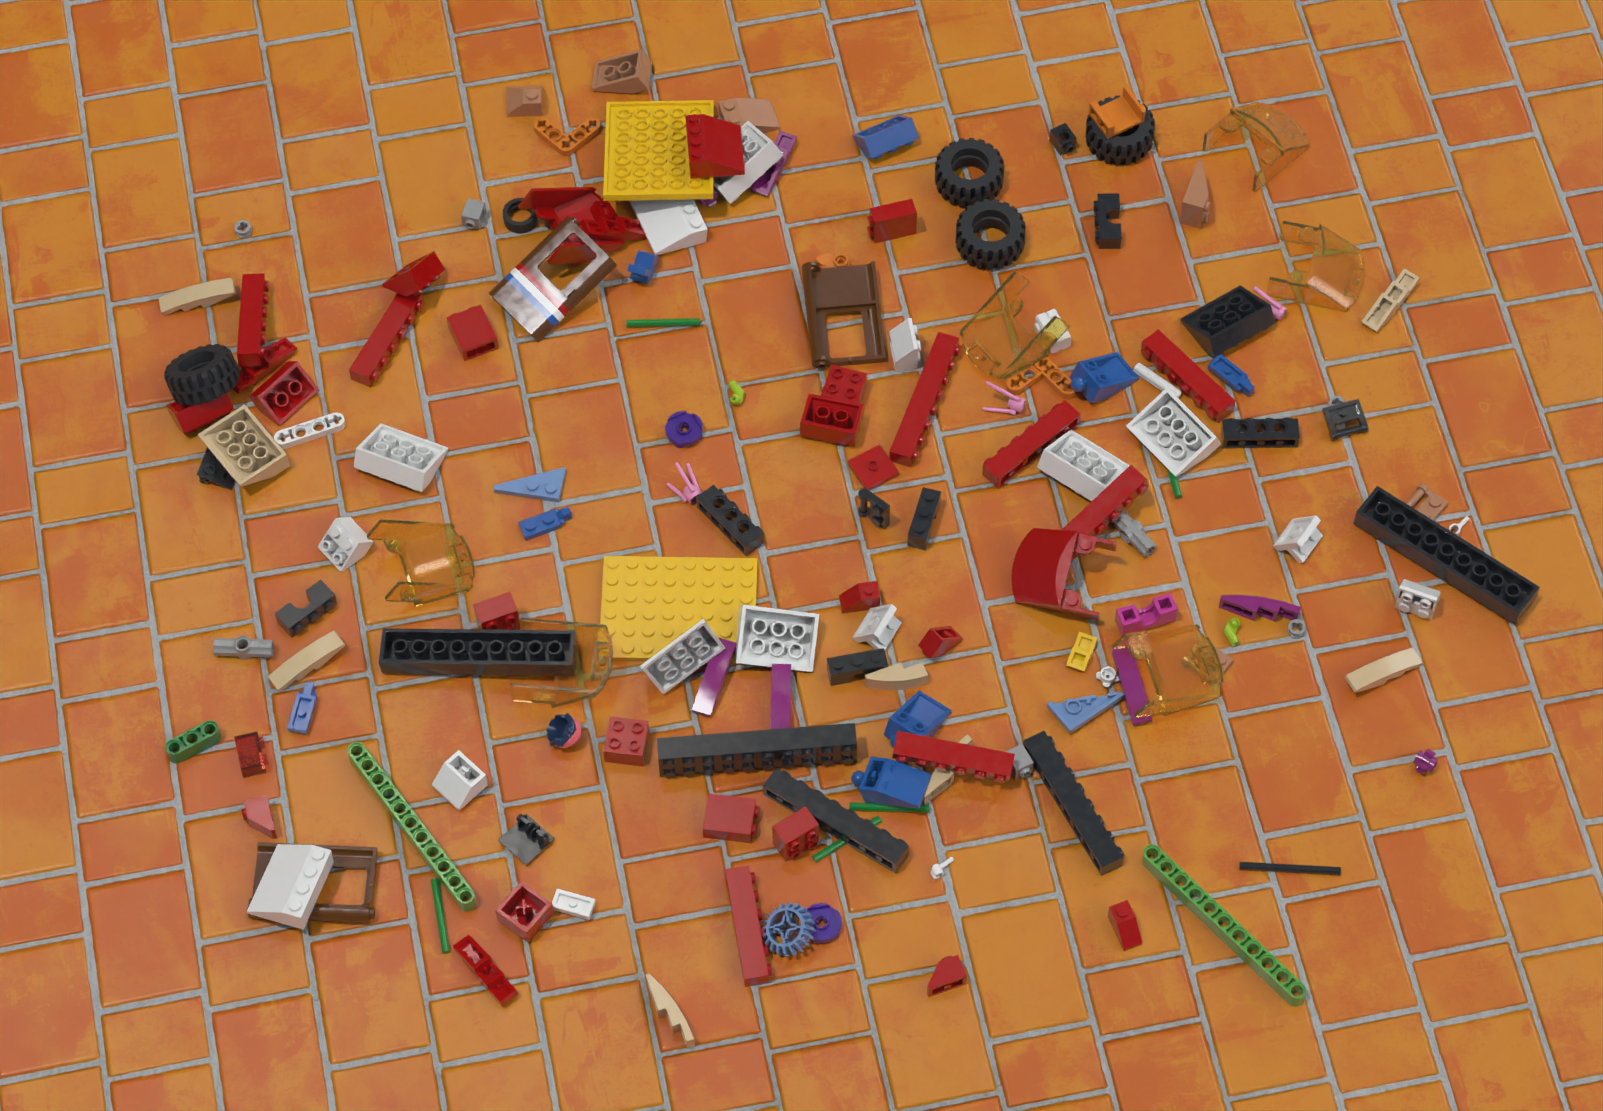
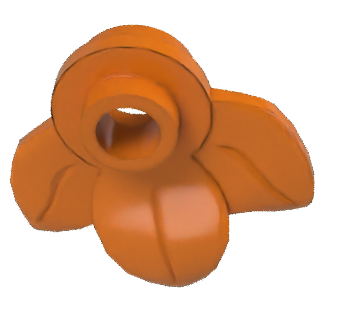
M825 253L816 258L817 262L822 265L821 268L850 266V260L844 254H837L835 256L831 253Z

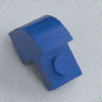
M638 250L634 264H629L627 271L631 272L630 279L646 284L649 283L655 272L659 256Z

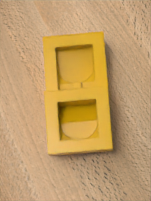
M1079 632L1066 666L1085 672L1098 638Z

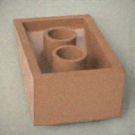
M642 49L595 62L591 89L598 92L630 94L648 90L652 62Z
M732 98L718 102L719 116L722 120L738 124L740 127L749 121L763 134L781 129L769 99Z
M1198 160L1182 202L1180 216L1181 224L1201 229L1203 222H1207L1211 203L1208 201L1209 192L1201 160Z

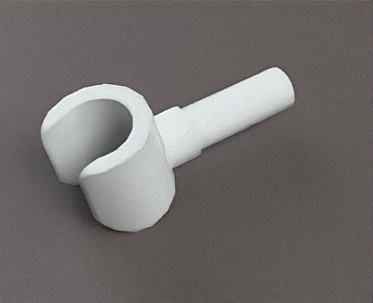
M1466 516L1458 524H1451L1449 531L1456 529L1457 532L1455 534L1459 536L1462 526L1469 520V517Z
M950 857L941 864H934L931 870L933 878H941L944 875L942 869L953 862L954 858Z

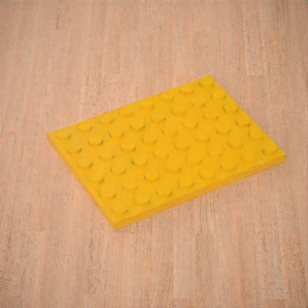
M714 100L607 102L603 200L713 199L714 177L690 179L685 115L705 114L714 117Z
M604 556L599 661L646 662L702 619L707 622L717 637L736 643L739 605L756 606L757 558ZM736 650L730 663H736Z

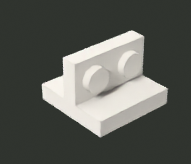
M1317 515L1292 519L1273 547L1277 551L1287 550L1298 563H1303L1323 536L1316 528L1321 520Z
M893 604L870 608L852 639L857 643L866 641L875 650L886 649L902 623L894 616L897 608Z

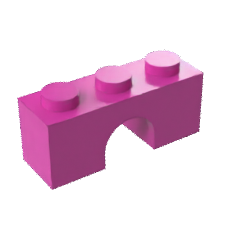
M1171 593L1153 598L1152 603L1143 609L1137 610L1135 604L1117 609L1115 622L1123 637L1175 621L1178 608Z

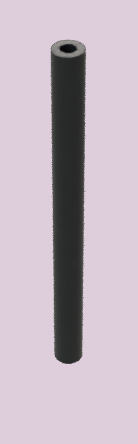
M1257 862L1239 863V870L1341 875V867Z

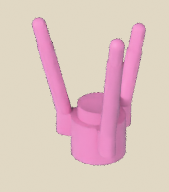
M1254 286L1253 290L1271 303L1274 320L1278 319L1280 321L1287 308Z
M986 381V385L1010 398L1007 405L1010 409L983 407V411L1009 413L1015 415L1016 412H1022L1026 399L1013 395Z
M676 462L675 465L687 484L683 489L684 494L670 483H667V486L680 496L684 503H696V497L702 494V491L698 486L690 464L687 463L686 466L693 482L691 484L679 463Z

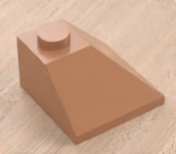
M542 85L507 86V117L543 116Z

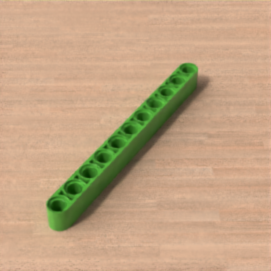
M360 742L350 744L348 755L353 767L436 878H438L457 906L464 912L472 911L476 906L475 893L366 747ZM355 753H361L359 756H354ZM367 767H372L370 770H364ZM378 781H382V782H383V783H381V784H379V785L375 784V783L378 782ZM387 796H394L391 799H386ZM399 810H405L403 813H396ZM411 824L416 825L413 828H408ZM420 839H426L423 843L418 842ZM433 853L438 854L435 857H429ZM443 868H448L446 872L440 871ZM453 883H460L456 887L451 886ZM464 898H471L467 902L462 901Z
M1153 844L1146 846L1142 857L1144 867L1288 1004L1294 1007L1302 1005L1306 995L1305 985L1165 852ZM1154 855L1156 858L1150 859L1147 856ZM1166 868L1169 869L1170 872H1163L1161 869ZM1176 882H1182L1184 885L1178 886ZM1194 895L1197 896L1199 899L1194 900L1190 898V896ZM1210 909L1213 913H1207L1204 910ZM1219 923H1225L1228 926L1222 927L1219 925ZM1238 936V937H1240L1242 940H1241V941H1237V940H1235L1233 937ZM1253 950L1257 954L1252 955L1248 953V951ZM1268 964L1271 966V968L1267 969L1264 968L1262 965ZM1283 978L1286 980V982L1282 983L1279 982L1277 979ZM1292 992H1298L1301 996H1294Z

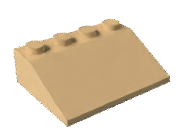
M245 404L198 434V437L240 487L274 477L290 467L287 454Z

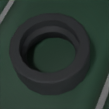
M524 198L510 200L503 209V219L506 228L518 234L531 231L538 221V217L533 209L527 210L531 213V217L525 221L516 222L510 219L512 212L520 210L518 206Z

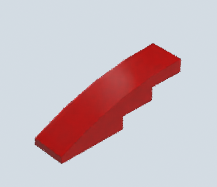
M619 216L616 220L601 217L598 221L584 218L580 222L582 230L590 238L612 241L647 239L639 220Z
M286 337L266 347L265 358H262V366L242 367L241 371H239V381L233 390L239 394L255 385L297 351V347Z
M467 935L453 945L460 958L502 1007L518 996L517 990L507 981L502 971L492 962L491 957L470 935Z

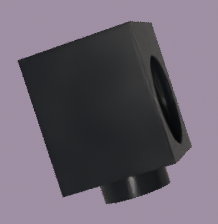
M1066 123L1050 130L1049 141L1060 156L1076 149L1077 138Z

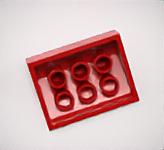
M705 114L685 115L690 179L745 175L740 125Z

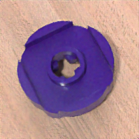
M679 411L668 418L665 426L666 437L677 448L691 446L702 438L703 424L696 414ZM682 426H684V428H689L685 432L680 431Z
M826 903L811 905L807 912L812 914L811 919L815 922L812 927L815 928L816 932L811 933L814 939H809V941L812 943H828L838 938L842 927L840 913ZM820 919H823V922H827L824 927L816 925Z

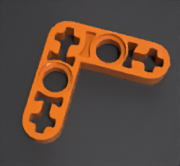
M541 117L534 121L535 133L563 156L572 155L599 134L601 130L600 121L594 117L586 119L567 135L546 118ZM552 134H557L559 136L557 139L554 140L549 138ZM577 134L584 135V138L579 140L576 139L575 136Z
M1045 356L1038 357L1007 380L1006 385L1007 392L1019 395L1037 381L1043 379L1063 399H1072L1076 394V391L1070 385L1072 380ZM1032 373L1034 377L1027 379L1024 377V374ZM1052 375H1058L1060 376V380L1053 381L1050 377Z

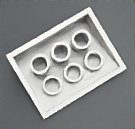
M749 121L741 127L745 175L714 177L713 186L730 204L738 199L747 188L751 187L760 176L783 156L774 142Z
M693 199L629 201L637 219L641 223V227L646 234L654 255L706 242L708 229Z
M1168 388L1161 392L1126 425L1175 477H1178L1207 458L1221 445L1218 438Z
M380 423L356 448L354 468L371 473L379 478L393 481L398 485L409 487L414 491L422 492L433 479L448 452V447Z
M1069 430L1044 449L1037 468L1092 502L1130 465L1075 431Z
M739 605L736 663L772 667V664H792L791 670L813 672L819 614Z
M702 619L640 665V667L660 692L665 694L724 650L725 646L707 622Z
M277 844L248 907L247 914L304 930L334 863L332 851L315 845Z

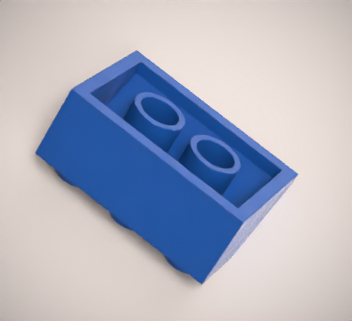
M898 115L852 135L864 156L873 160L882 157V154L887 151L891 153L898 150V147L901 145H910L914 143L915 139L919 138L913 119L903 115Z

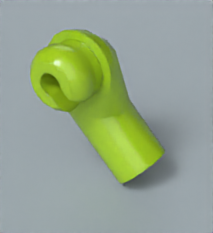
M733 380L728 384V387L733 391L730 401L733 405L737 406L743 402L745 391Z
M1237 618L1229 620L1224 628V635L1232 647L1240 643L1236 636L1240 626V621Z

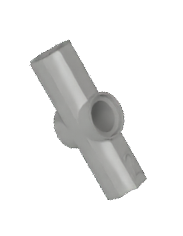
M1124 510L1120 513L1119 518L1112 522L1119 530L1121 538L1127 544L1131 543L1143 557H1148L1156 549L1157 545L1145 533L1142 524L1136 519L1133 520Z
M239 636L236 639L215 638L213 654L214 656H237L241 660H248L251 657L272 658L274 654V641L250 639L247 636Z

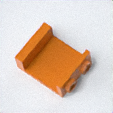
M1127 86L1123 87V96L1102 106L1096 100L1089 104V115L1107 139L1145 122L1146 108L1143 104L1139 103L1135 93L1130 91Z

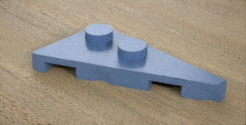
M563 467L494 485V493L559 503L566 476V468Z
M1111 692L1106 696L1096 697V695L1084 696L1078 699H1066V702L1059 703L1051 701L1047 703V708L1068 733L1071 734L1122 700L1124 693Z

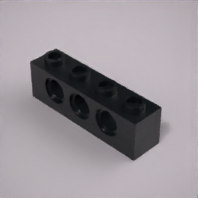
M1298 418L1222 419V449L1298 448L1300 439Z
M712 485L696 497L697 508L745 556H748L764 544L762 529L759 526H755L751 522L750 517L746 513L743 514L737 504L727 498L722 489Z

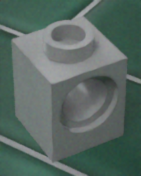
M467 199L461 215L464 227L481 229L487 213L485 202Z
M1023 744L1005 751L1015 754L1011 772L1015 780L1020 777L1025 778L1033 772L1034 762Z

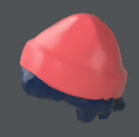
M569 713L555 715L546 730L550 746L555 745L558 748H568L577 744L581 739V724Z

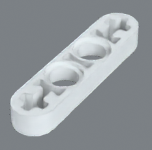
M338 412L280 430L274 435V440L282 449H287L343 430L346 425L343 414ZM316 425L324 426L321 431L314 430ZM298 431L306 432L303 437L296 436Z

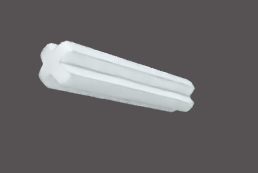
M1137 363L1133 371L1162 392L1168 388L1179 399L1182 393L1181 390L1143 364Z

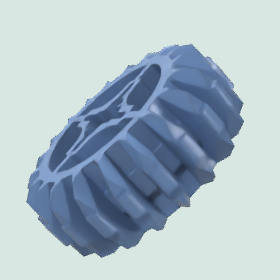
M787 902L786 906L780 903L779 909L773 907V914L767 913L769 919L763 920L766 926L762 927L765 931L762 937L766 940L765 945L770 947V951L779 956L784 954V956L790 957L791 954L797 956L798 950L804 952V946L810 947L808 940L814 939L811 933L816 932V930L812 927L815 924L814 920L811 919L812 914L807 912L805 907H801L797 903L793 905L791 902ZM794 916H798L800 918L801 926H798L796 924ZM776 934L781 935L783 944L778 943Z

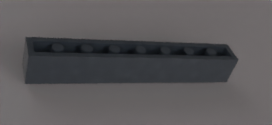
M1042 731L1025 739L1023 746L1034 762L1033 767L1100 875L1102 876L1121 867L1124 857L1122 849L1115 845L1112 833L1105 829L1102 817L1095 813L1092 801L1085 797L1082 785L1074 779L1075 776L1070 767L1067 768L1062 753L1060 751L1057 752L1054 747L1053 738L1047 736L1045 731Z
M776 768L763 784V795L794 813L806 806L818 822L819 828L844 841L849 846L895 873L909 856V846L904 840L897 839L891 836L887 830L874 826L870 820H864L853 810H847L842 807L838 801L830 800L821 791L813 790L804 781L796 780L787 771H781Z

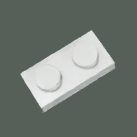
M561 889L556 890L552 901L553 910L587 920L590 919L596 903L593 898Z

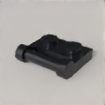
M1359 399L1322 409L1331 441L1358 432H1368V425ZM1355 420L1359 422V425L1336 430L1335 427L1336 425Z
M867 489L859 490V516L869 518L874 525L880 526L885 530L890 525V505Z

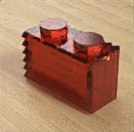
M258 731L234 736L243 778L262 773L265 774V766L269 765L267 754L262 752V749L265 748L263 737H259Z

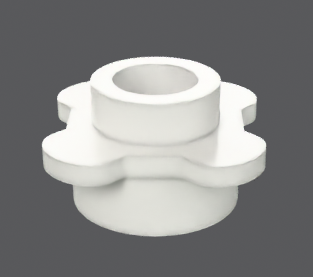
M1110 666L1104 667L1101 672L1096 673V678L1101 680L1104 687H1110V684L1119 681L1116 671Z

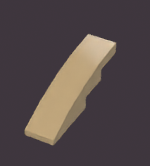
M1404 268L1385 293L1382 292L1361 323L1378 332L1420 281V277Z
M232 278L213 280L159 297L161 313L166 316L179 309L186 312L199 305L203 308L213 305L236 294L234 281Z
M333 630L292 656L268 677L277 690L282 692L294 680L300 681L311 670H318L345 646V643L337 632Z
M1410 648L1365 665L1347 674L1344 678L1354 693L1384 685L1387 680L1400 677L1405 671L1419 668L1423 662L1416 651Z
M967 734L958 743L972 745L973 739ZM935 769L923 798V805L929 803L954 782V770L939 771Z
M646 974V983L658 1017L667 1016L673 1034L682 1033L687 1049L695 1047V1040L689 1025L675 1001L650 974Z

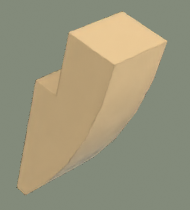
M900 662L865 675L866 688L877 690H905L928 684V673L922 662L904 668Z

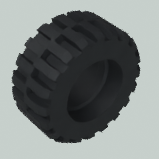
M1120 95L1114 96V98H1105L1104 101L1101 100L1098 104L1102 106L1119 98ZM1143 103L1146 108L1145 122L1132 127L1135 132L1129 136H1113L1109 139L1105 137L1088 114L1085 138L1089 150L1092 154H1096L1098 159H1103L1108 164L1115 163V165L1125 163V165H1129L1132 161L1134 163L1139 161L1152 148L1155 131V119L1152 112Z
M961 138L958 139V142L953 141L949 143V146L946 145L938 154L935 163V185H937L938 192L942 194L945 200L949 199V203L953 205L958 204L959 207L963 208L968 205L973 206V203L977 201L983 202L984 199L993 201L994 197L999 195L1000 189L1003 187L1004 161L1002 156H1000V152L996 148L993 149V145L990 143L986 144L981 139L978 141L974 140V138H969L968 140ZM971 166L982 170L985 174L977 179H964L957 176L954 172L959 168Z
M984 199L983 202L977 201L973 203V206L968 205L965 211H962L956 223V248L960 256L964 260L967 259V263L970 265H976V268L982 269L983 267L987 268V270H992V268L1002 269L1004 265L1007 267L1012 264V261H1016L1024 250L1026 225L1023 221V216L1021 213H1018L1014 206L1010 207L1009 203L1005 201L1003 203L997 199H994V201H989V199ZM983 228H996L1004 232L1006 236L998 241H985L978 238L975 233Z
M219 344L199 346L196 349L180 354L178 358H174L171 361V364L167 365L164 372V379L174 401L183 406L202 405L205 402L208 403L222 397L223 394H227L230 392V389L236 386L240 377V372L231 350Z

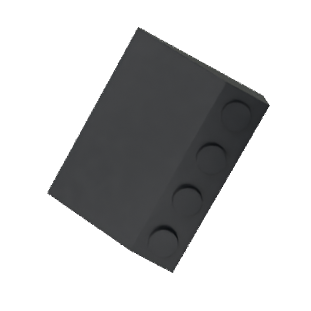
M1241 285L1180 319L1181 323L1204 351L1213 357L1223 354V352L1236 347L1239 343L1252 338L1255 334L1275 324L1271 305Z

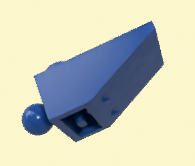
M1118 352L1079 361L1069 377L1072 380L1071 388L1076 392L1081 391L1090 403L1103 401L1139 380L1137 374Z
M919 690L889 718L884 736L890 739L892 748L895 745L897 731L933 737L951 713V709Z
M871 757L865 773L862 771L854 772L851 781L855 786L859 787L865 803L920 809L932 776L930 773L888 758Z

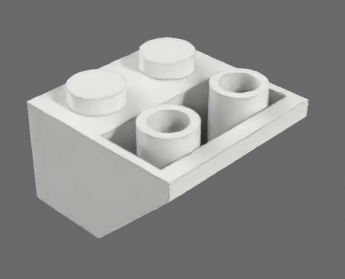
M912 318L906 319L889 331V344L895 372L917 369L918 362L921 361L919 352L921 351L920 341L916 338L918 336L917 326L913 325Z
M351 517L335 518L319 543L318 548L340 572H343L366 555L373 541Z
M1404 579L1398 591L1395 607L1403 612H1410L1418 615L1420 618L1431 620L1441 591Z
M459 750L444 762L432 783V787L458 811L488 786L486 774Z

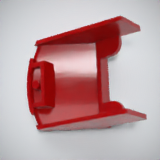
M594 187L532 188L518 206L520 210L533 209L539 219L549 222L552 230L567 216L569 218L573 216L579 223L584 218L598 221L601 217L612 220L618 218L611 204L595 193L597 189ZM572 234L557 247L548 259V263H571L574 268L595 259L597 255L576 234ZM591 238L606 254L620 249L625 241Z
M1033 528L1021 542L1013 561L1011 583L1015 602L1099 622V612L1080 608L1082 603L1080 594L1076 591L1065 589L1073 553L1087 555L1093 552L1095 547L1116 551V542L1080 534L1078 531Z

